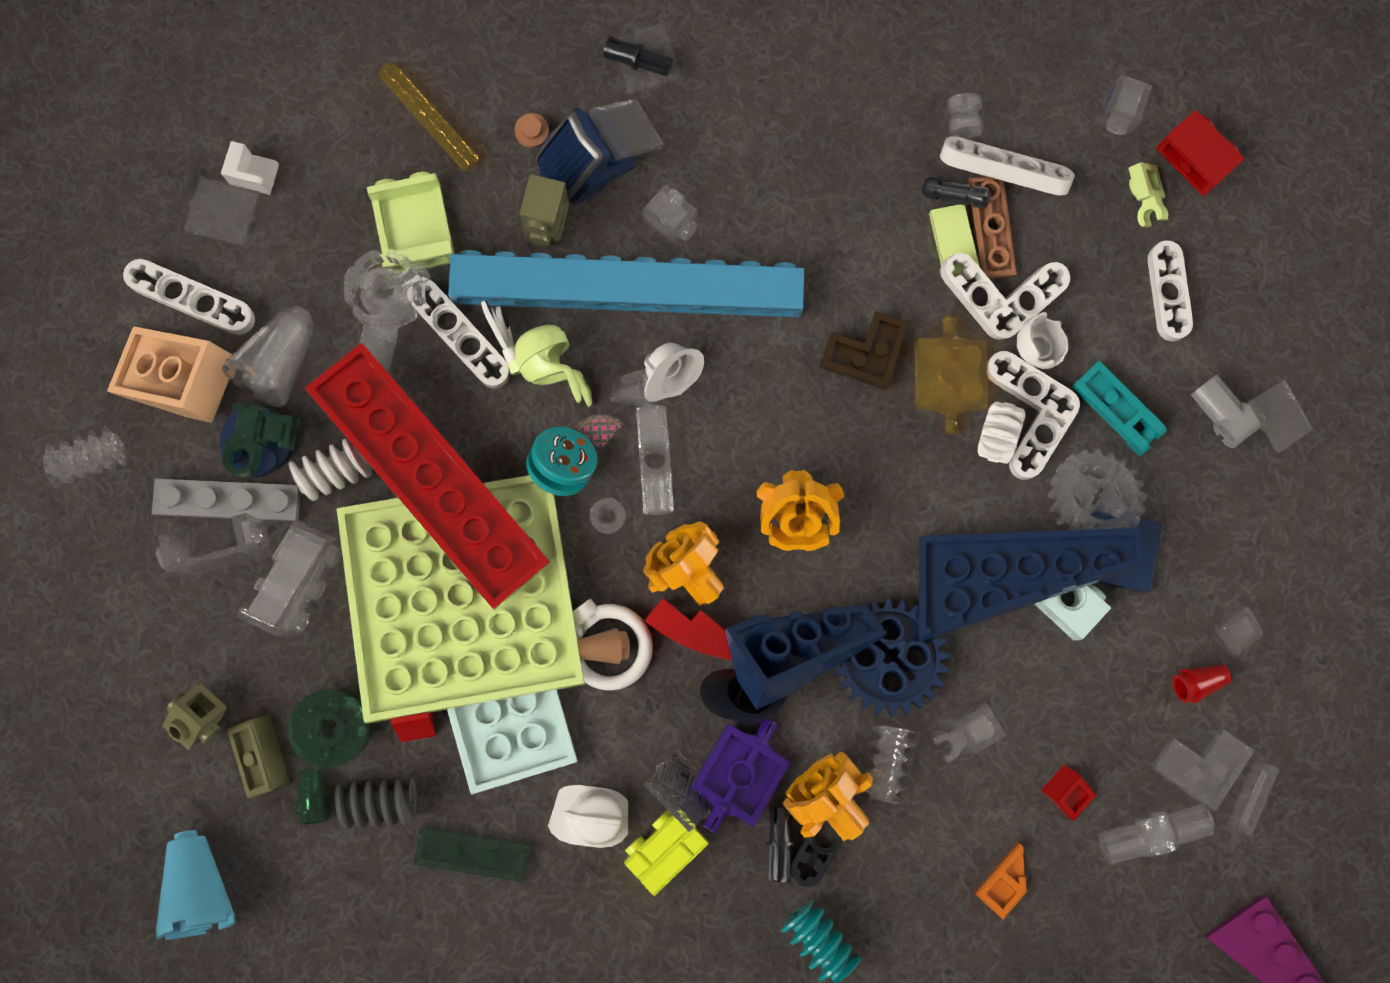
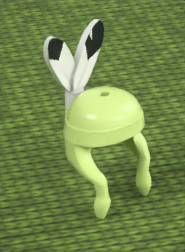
M486 300L482 301L484 314L501 347L504 349L502 352L512 376L521 373L525 380L537 385H549L568 380L576 402L579 403L581 401L582 394L587 406L590 407L592 405L591 389L586 384L583 374L579 370L571 369L568 365L560 364V355L570 345L565 332L560 327L549 324L535 327L521 335L514 346L510 325L501 306L496 307L495 315Z

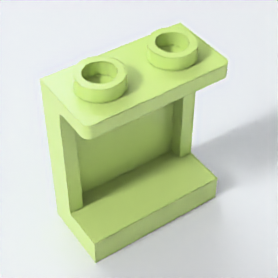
M417 172L410 175L408 179L399 181L383 179L377 181L374 186L367 187L368 196L372 201L382 254H380L382 268L388 277L450 264L451 254H455L441 185L435 173Z

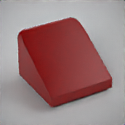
M433 712L391 719V724L401 742L436 736Z
M1063 765L1041 789L1042 793L1071 821H1074L1097 796L1081 775L1066 765Z

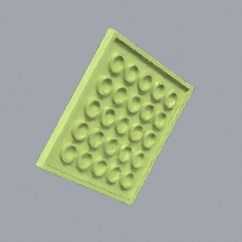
M529 475L483 483L550 561V564L495 610L492 609L399 498L337 508L364 723L380 722L424 712L430 713L585 685L554 494L548 493L537 486Z

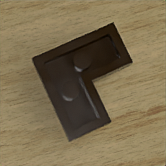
M875 311L864 343L831 332L819 368L886 390L909 322Z

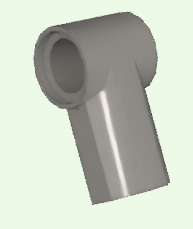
M1218 375L1213 376L1190 394L1213 421L1214 432L1217 436L1219 434L1222 435L1224 439L1221 441L1227 447L1236 448L1263 425L1257 411L1249 404L1240 402Z

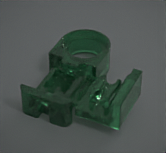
M236 402L232 405L233 408L238 410L233 439L225 440L222 455L223 466L228 472L239 477L253 475L260 466L263 451L262 445L268 446V442L278 443V447L294 451L299 419L294 416L270 413L269 410L260 405L253 404L249 406L241 402ZM246 450L250 456L249 464L245 468L237 470L233 465V457L237 452Z

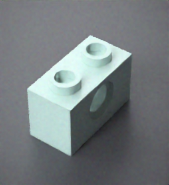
M1092 584L1072 591L1074 603L1070 607L1062 602L1061 595L1035 603V605L1073 641L1082 640L1111 609L1104 601L1106 596L1103 592Z

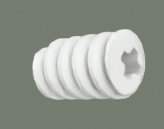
M346 438L342 440L343 451H339L333 444L329 445V457H326L320 450L315 451L317 461L315 463L306 455L302 457L303 468H299L293 461L289 462L292 476L298 488L310 500L319 499V490L325 495L331 494L333 490L332 483L339 490L345 488V477L354 484L359 482V472L365 478L372 476V467Z

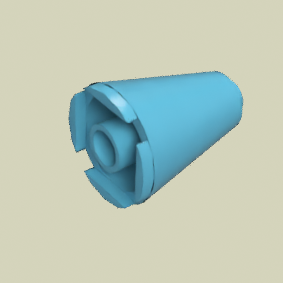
M196 830L174 834V840L168 842L166 847L156 925L157 939L165 936V940L206 934V930L211 929L212 924L218 923L219 930L234 925L236 923L235 914L206 837L198 836Z

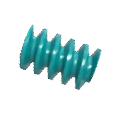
M812 899L789 916L782 926L781 932L795 931L790 944L795 945L803 942L804 946L799 953L800 957L802 958L810 954L814 956L808 967L810 970L819 966L823 968L817 977L819 982L830 978L832 983H838L859 965L861 958L858 954L849 955L852 949L851 945L848 942L840 943L843 935L839 930L830 932L833 927L832 920L830 918L820 920L824 910L821 906L811 908L815 899Z

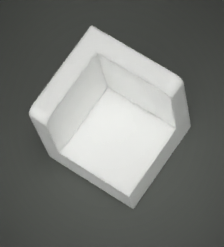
M231 141L221 175L230 185L270 195L279 163L272 159L252 155L245 144Z

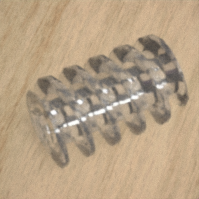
M102 425V436L98 437L93 429H89L87 431L88 441L86 442L79 434H74V445L70 446L65 438L59 439L60 450L57 451L51 443H45L43 467L50 484L54 488H58L62 482L65 484L74 483L76 477L82 480L87 479L90 473L94 475L102 474L104 468L108 471L115 470L118 463L122 466H127L129 458L121 437L116 432L113 433L107 425Z
M885 725L872 726L871 731L881 737L877 740H870L868 744L876 749L878 753L866 755V760L874 764L875 768L863 771V774L869 772L873 777L872 786L865 790V792L870 794L868 797L870 799L905 805V801L898 797L896 793L908 791V786L900 782L899 778L911 775L909 770L902 767V763L913 762L914 758L904 752V749L916 747V743L907 738V734L918 732Z

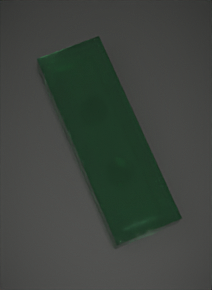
M420 827L414 865L523 882L530 844Z

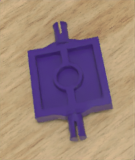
M767 718L761 724L756 735L745 734L731 724H727L691 784L690 788L705 797L713 806L707 820L702 825L704 828L709 829L710 832L717 833L726 815L736 817L747 825L755 827L790 765L789 761L776 754L771 746L767 744L778 727L775 722L771 723L772 720Z

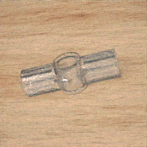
M650 405L636 408L643 515L657 516L674 513L667 407ZM654 452L661 454L665 458L664 465L658 469L648 467L645 459L649 454Z
M1199 803L1168 813L1166 811L1154 812L1149 814L1150 818L1144 819L1143 816L1134 819V823L1098 833V843L1106 863L1113 865L1144 855L1152 857L1173 852L1178 849L1177 845L1214 835L1215 824L1205 804Z

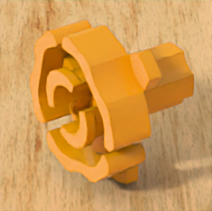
M790 470L782 476L783 484L776 486L764 482L756 491L757 497L763 501L760 515L761 532L769 535V543L772 546L785 551L797 549L814 551L829 544V535L834 536L839 533L840 514L837 502L845 496L843 489L838 483L824 486L814 481L812 476L805 470ZM825 513L829 516L828 525L826 523L822 524L821 521ZM773 517L780 523L781 529L775 524L770 523Z
M702 521L690 525L684 524L670 531L665 536L667 540L665 544L658 542L653 546L645 558L646 565L643 569L644 574L650 580L648 588L652 593L665 591L668 587L671 590H675L678 587L684 586L699 606L710 604L719 597V594L724 589V585L709 567L711 561L718 553L716 546L719 540L715 532Z
M844 752L838 753L835 757L833 754H828L812 764L806 772L794 780L786 791L788 798L784 800L783 805L800 825H803L800 833L804 838L814 837L821 829L824 821L827 820L843 841L847 839L853 840L863 833V830L869 824V819L852 798L854 795L870 788L873 783V777L869 772L861 775L859 769Z

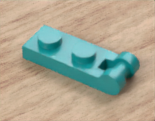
M1097 361L1071 386L1139 456H1143L1150 449L1149 444L1154 439H1160L1167 432L1165 425L1100 361ZM1138 421L1144 427L1140 434L1133 428Z

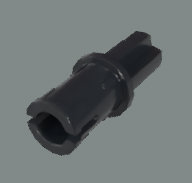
M609 36L604 47V58L631 66L633 71L642 68L663 76H668L673 64L671 58L645 50L642 43L635 45Z
M769 808L770 832L769 841H766V845H769L768 878L771 882L786 883L790 880L791 846H795V842H791L792 815L786 808Z

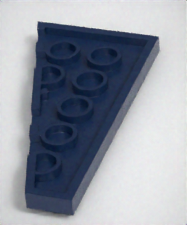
M1141 527L919 536L920 641L1142 568L1144 559Z

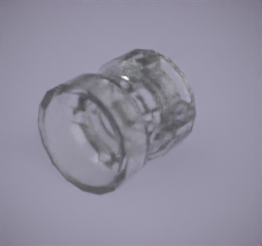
M962 93L948 99L947 109L952 117L948 124L949 135L960 138H973L981 135L984 132L983 120L979 117V112L982 109L981 96L975 93Z

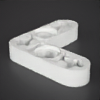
M957 253L946 258L940 269L941 277L984 331L990 337L998 340L1015 335L1028 319L1040 313L1068 287L1070 282V273L1067 267L1061 263L1052 262L1037 269L1012 293L1004 298L976 262L967 254ZM962 263L965 267L961 271L963 276L954 277L952 271L955 269L953 264ZM1055 272L1058 276L1055 279L1056 284L1041 290L1038 286L1043 285L1049 279V274ZM974 277L976 282L971 283L964 290L962 285L968 283L966 280ZM976 287L983 288L988 294V301L985 306H978L972 300V292ZM1024 291L1030 292L1035 298V305L1030 311L1024 310L1019 303L1020 295ZM1011 312L1017 315L1006 322L1005 326L1008 330H998L996 328V325L999 323L997 317H1005Z
M1000 351L995 353L986 364L988 378L994 384L1039 411L1018 444L1013 459L1009 462V468L1016 478L1029 480L1043 470L1078 413L1080 400L1072 390L1013 353ZM1005 360L1009 363L1007 369L1016 375L1021 369L1024 371V374L1019 377L1016 385H1013L1011 381L1015 377L1007 372L1002 376L996 373L998 367L994 364L995 362L1000 364ZM1034 378L1039 381L1041 385L1039 395L1031 396L1024 391L1023 383L1025 379ZM1051 388L1054 390V392L1050 395V397L1057 401L1061 400L1063 397L1068 400L1066 406L1070 409V411L1065 410L1062 413H1059L1057 411L1058 404L1056 402H1054L1051 399H1048L1045 402V404H1043L1040 400H1042L1048 394L1049 389ZM1040 425L1048 426L1053 432V439L1048 444L1039 442L1035 436V430ZM1033 448L1044 451V455L1037 452L1032 458L1031 464L1035 467L1034 469L1029 468L1025 472L1020 469L1022 463L1018 460L1019 457L1025 458Z

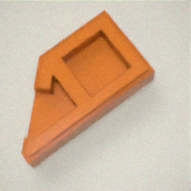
M1019 842L1013 846L974 892L977 897L1002 919L1009 914L1027 893L1023 859L1024 846Z

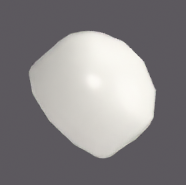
M1047 312L1039 313L1028 319L1017 334V349L1020 356L1027 363L1041 369H1050L1057 366L1063 361L1068 352V338L1061 328V322L1046 318Z

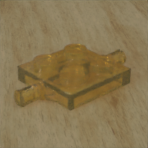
M957 316L942 317L943 337L937 339L918 338L915 341L916 410H934L945 414L944 434L958 435L960 434L959 414L966 411H986L988 409L987 340H966L958 337Z

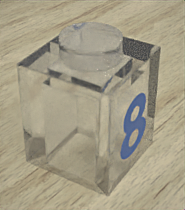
M1120 74L1110 88L1098 124L1106 126V129L1113 134L1130 135L1142 119L1153 86Z

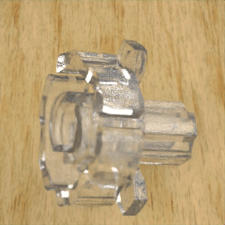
M394 249L386 251V258L390 263L401 265L406 271L402 272L390 267H378L372 269L367 274L372 266L384 262L379 251L371 250L357 259L355 267L350 266L344 276V300L353 308V314L358 321L371 328L378 329L382 340L396 339L398 328L407 325L417 318V312L412 306L413 301L416 306L425 304L424 284L431 276L423 264L413 266L407 256ZM358 288L361 289L360 298L363 306L371 315L365 314L358 307L355 297Z

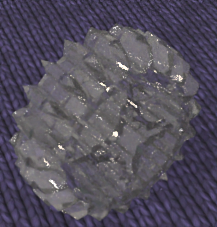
M1100 448L1095 449L1091 454L1085 449L1077 456L1074 454L1069 456L1065 460V464L1058 466L1056 469L1057 475H1054L1050 480V485L1053 489L1048 493V498L1056 501L1051 506L1050 511L1061 513V516L1057 519V524L1067 522L1070 525L1068 530L1135 528L1140 523L1139 517L1145 513L1146 508L1142 503L1146 501L1148 495L1138 491L1144 486L1145 482L1134 479L1138 468L1128 470L1125 467L1127 458L1121 459L1119 462L1116 461L1114 451L1109 452L1104 457ZM1085 473H1094V474L1101 475V476H1103L1104 478L1099 479V478H1095V477L1091 476L1090 474H1088L1087 476L1084 475V474H1085ZM1103 488L1099 494L1101 498L1092 505L1091 503L1095 499L1094 493ZM1074 495L1079 499L1080 506L1076 502ZM1094 512H1100L1106 517L1111 515L1114 519L1103 520L1090 515Z

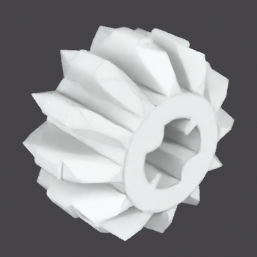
M994 402L990 406L978 445L979 456L988 458V461L1006 464L1013 459L1026 416L1024 409L1015 407L1014 404L1007 402Z

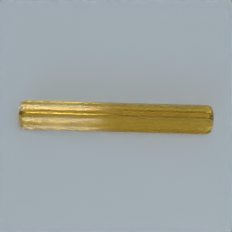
M394 63L384 64L378 72L380 79L463 171L473 169L479 161L478 156Z

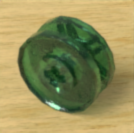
M341 689L317 691L304 697L294 708L288 723L289 740L294 752L304 762L319 768L337 767L355 759L364 750L371 735V723H364L361 700L354 694ZM325 720L327 722H336L337 726L333 729L335 736L333 734H324L323 730L327 727Z

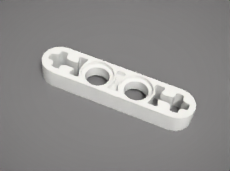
M960 137L946 138L940 153V159L952 167L1054 195L1068 194L1075 178L1074 173L1065 166Z
M133 260L124 269L123 277L126 284L143 296L232 334H245L254 326L255 316L253 311L247 304L236 298L147 260ZM145 271L152 279L157 280L156 286L145 280H140L138 283V280L134 277L135 274ZM172 282H179L183 287L181 295L175 299L167 298L165 296L166 287ZM203 296H212L215 301L214 307L208 312H199L197 310L198 300ZM223 307L234 314H238L241 310L245 320L243 322L237 321L233 325V321L227 315L222 314Z
M425 278L412 282L408 288L407 296L409 302L420 316L485 386L493 389L504 386L510 377V370L505 359L434 282ZM421 288L425 292L430 289L432 290L429 295L438 306L430 316L427 313L432 311L431 307L424 300L416 302L419 299L417 291ZM447 312L455 314L457 316V323L454 328L443 330L438 326V319L442 314ZM467 338H476L480 341V350L474 355H465L461 351L462 342ZM487 351L492 353L486 356L489 363L494 367H497L499 364L502 366L499 370L502 376L499 379L493 376L487 379L488 371L481 362H479L477 367L473 365L482 360Z

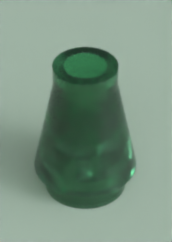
M315 768L299 771V785L295 816L299 817V825L318 824L329 821V812L332 811L322 779L321 769Z

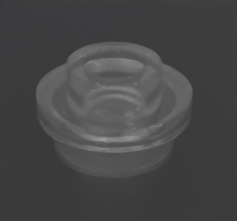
M601 499L591 508L590 521L593 527L601 533H615L621 529L625 522V510L621 503L615 499ZM603 511H613L615 514L614 520L609 523L602 521L601 514Z

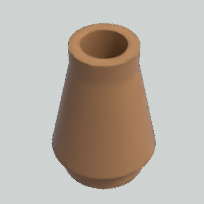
M617 628L584 638H577L581 660L620 664L621 660L629 658L630 643L626 631H618Z

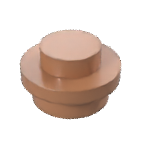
M535 113L523 115L515 124V136L518 142L527 148L541 146L549 135L547 121L541 115Z

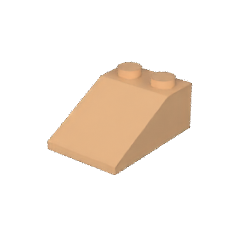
M133 326L107 391L184 417L212 423L238 357L207 340Z

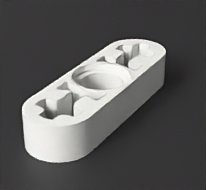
M1167 240L1158 243L1151 249L1148 254V267L1157 330L1162 338L1175 342L1183 339L1191 332L1193 318L1183 251L1178 244ZM1165 250L1166 255L1172 256L1173 260L1167 265L1168 275L1160 277V274L1166 271V263L1164 260H1159L1158 256ZM1164 283H1171L1178 289L1176 300H1168L1163 296L1161 287ZM1180 305L1181 308L1174 311L1175 321L1181 322L1183 327L1175 333L1174 327H1168L1167 324L1173 319L1172 309L1165 311L1164 308H1173Z

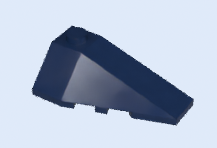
M867 604L826 608L823 613L803 615L802 611L790 612L789 616L770 618L769 614L757 615L731 626L725 631L737 681L756 710L788 696L885 637L887 633Z

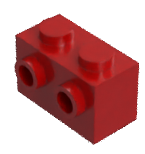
M1196 109L1155 148L1203 197L1245 159L1239 153L1237 146L1230 140H1226L1215 129L1213 122L1208 117L1201 115Z

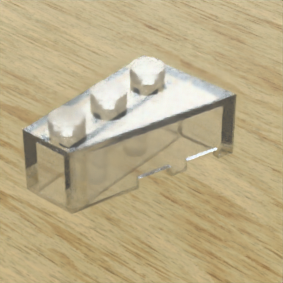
M294 520L272 556V560L275 562L266 580L259 577L254 586V589L259 591L258 595L248 610L240 608L236 618L275 636L294 639L296 633L301 634L310 619L307 611L312 600L318 601L325 589L326 582L323 581V578L328 568H334L340 559L342 549L338 547L341 541Z

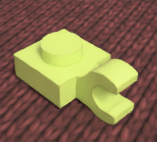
M1140 162L1129 167L1131 176L1129 180L1130 189L1137 200L1142 201V206L1137 215L1139 224L1142 227L1152 226L1150 214L1153 211L1156 212L1157 220H1168V211L1162 202V199L1166 197L1157 165Z

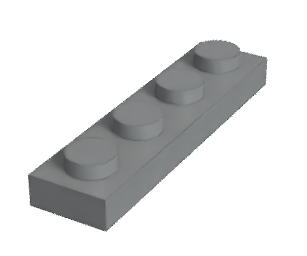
M155 479L152 514L155 516L298 522L301 491L297 485Z

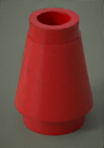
M1224 664L1181 669L1179 674L1173 677L1174 691L1184 703H1198L1231 683L1230 672Z

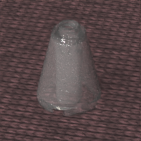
M298 306L293 308L284 307L225 361L222 371L239 388L243 389L246 385L256 393L252 396L272 406L283 407L290 399L315 328L314 323L311 321V314Z

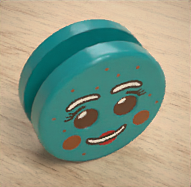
M557 426L543 430L536 437L527 456L526 466L529 476L541 489L558 496H570L579 493L586 487L596 469L598 459L593 444L586 436L574 429Z

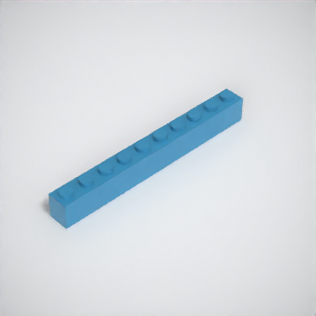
M464 250L460 252V255L451 254L448 296L453 304L482 305V301L486 300L490 306L800 317L803 311L804 268H796L795 264L786 262L777 263L775 267L761 266L759 262L744 261L740 265H726V262L722 260H708L705 264H691V261L688 259L676 258L670 260V263L656 262V259L650 257H639L635 261H621V258L617 256H602L600 260H587L585 256L579 254H570L565 259L552 258L551 255L546 253H533L530 257H517L515 253L502 251L497 252L495 256H485L478 251Z

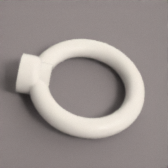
M591 598L573 611L577 638H583L586 630L597 621L613 618L629 625L638 640V654L635 662L627 671L619 675L604 676L591 670L584 660H581L584 682L594 688L609 691L619 690L635 683L647 670L653 652L651 633L644 620L627 607L617 604L596 606Z

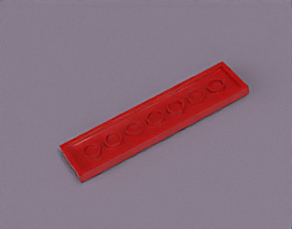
M360 343L305 387L311 397L493 610L498 608L550 564L548 558L363 343Z

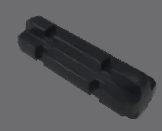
M932 177L926 178L922 187V193L926 198L938 199L941 197V201L966 206L972 203V207L982 209L988 206L991 195L989 189L985 187L975 186L972 189L969 184L944 180L941 183L940 179Z

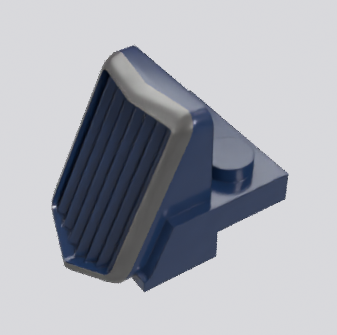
M599 107L586 114L580 108L570 111L559 126L552 130L541 146L538 147L539 152L536 156L539 176L565 182L568 200L571 199L575 205L604 189L606 183L633 170L636 165V161Z

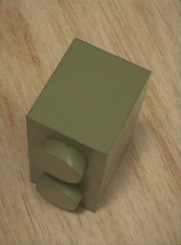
M530 174L519 216L525 236H528L531 242L543 246H548L550 242L559 244L569 208L565 182Z

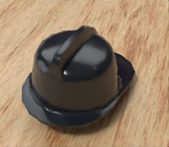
M735 669L713 671L704 678L700 686L702 702L712 714L723 719L736 720L745 725H756L764 722L782 709L787 699L786 696L756 710L737 681Z

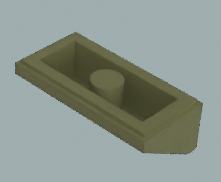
M270 715L254 718L227 729L248 799L290 785Z

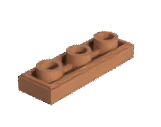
M988 176L969 178L967 184L971 185L972 189L975 186L985 187L991 193L986 208L972 207V203H970L979 267L989 279L1015 277L1017 272L1004 181ZM992 222L996 224L998 229H991L988 226V223Z

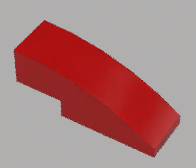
M663 598L644 620L646 624L660 634L683 647L707 656L732 661L725 630L701 610L690 621Z

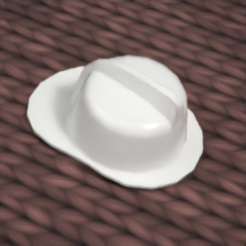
M669 342L658 347L652 354L647 355L644 360L648 377L644 390L645 398L649 402H655L681 395L702 373L704 366L703 354L697 349H687L679 344Z
M583 785L566 786L558 792L548 827L555 837L569 844L598 848L612 847L622 842L628 835V800L619 792L608 788Z

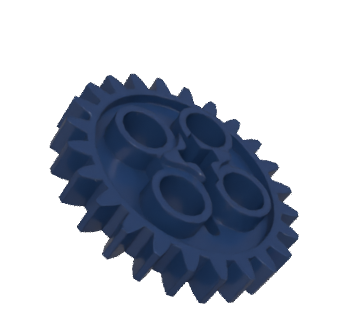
M887 598L884 601L883 608L880 609L876 601L873 600L870 603V610L881 625L891 624L895 627L897 639L889 641L881 638L876 641L880 648L872 644L863 649L869 651L873 656V664L871 666H861L856 661L855 655L840 663L841 667L833 672V676H844L845 680L839 686V689L842 690L850 687L853 690L849 696V701H853L857 697L862 698L861 710H864L871 703L874 705V714L876 716L881 713L883 707H887L889 717L895 716L897 707H900L904 715H908L910 713V703L917 709H921L924 707L921 696L932 700L935 698V694L930 687L941 688L944 685L936 676L945 675L949 670L940 665V662L947 660L950 655L945 652H939V648L947 640L933 637L920 641L919 617H917L919 606L916 605L908 612L905 611V600H901L897 608H892L890 598ZM908 649H917L922 653L924 661L921 666H914L907 660L906 654ZM892 650L897 655L894 658L895 663L890 662L887 665L883 659L885 653H889ZM899 667L914 676V680L910 681ZM884 675H894L899 680L900 687L897 692H889L883 687L882 677Z

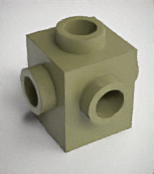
M199 683L186 694L181 693L167 706L169 713L162 726L174 741L180 742L189 751L199 742L206 744L217 735L221 729L218 723L227 707L202 683Z

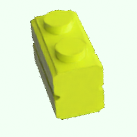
M667 809L654 821L652 826L656 830L646 840L640 835L625 849L629 856L624 860V864L654 896L709 844L693 824H683L691 822L686 819L681 821L680 814L681 817L685 818L682 812H674L672 814Z

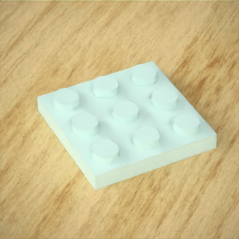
M557 690L447 709L471 795L578 762Z

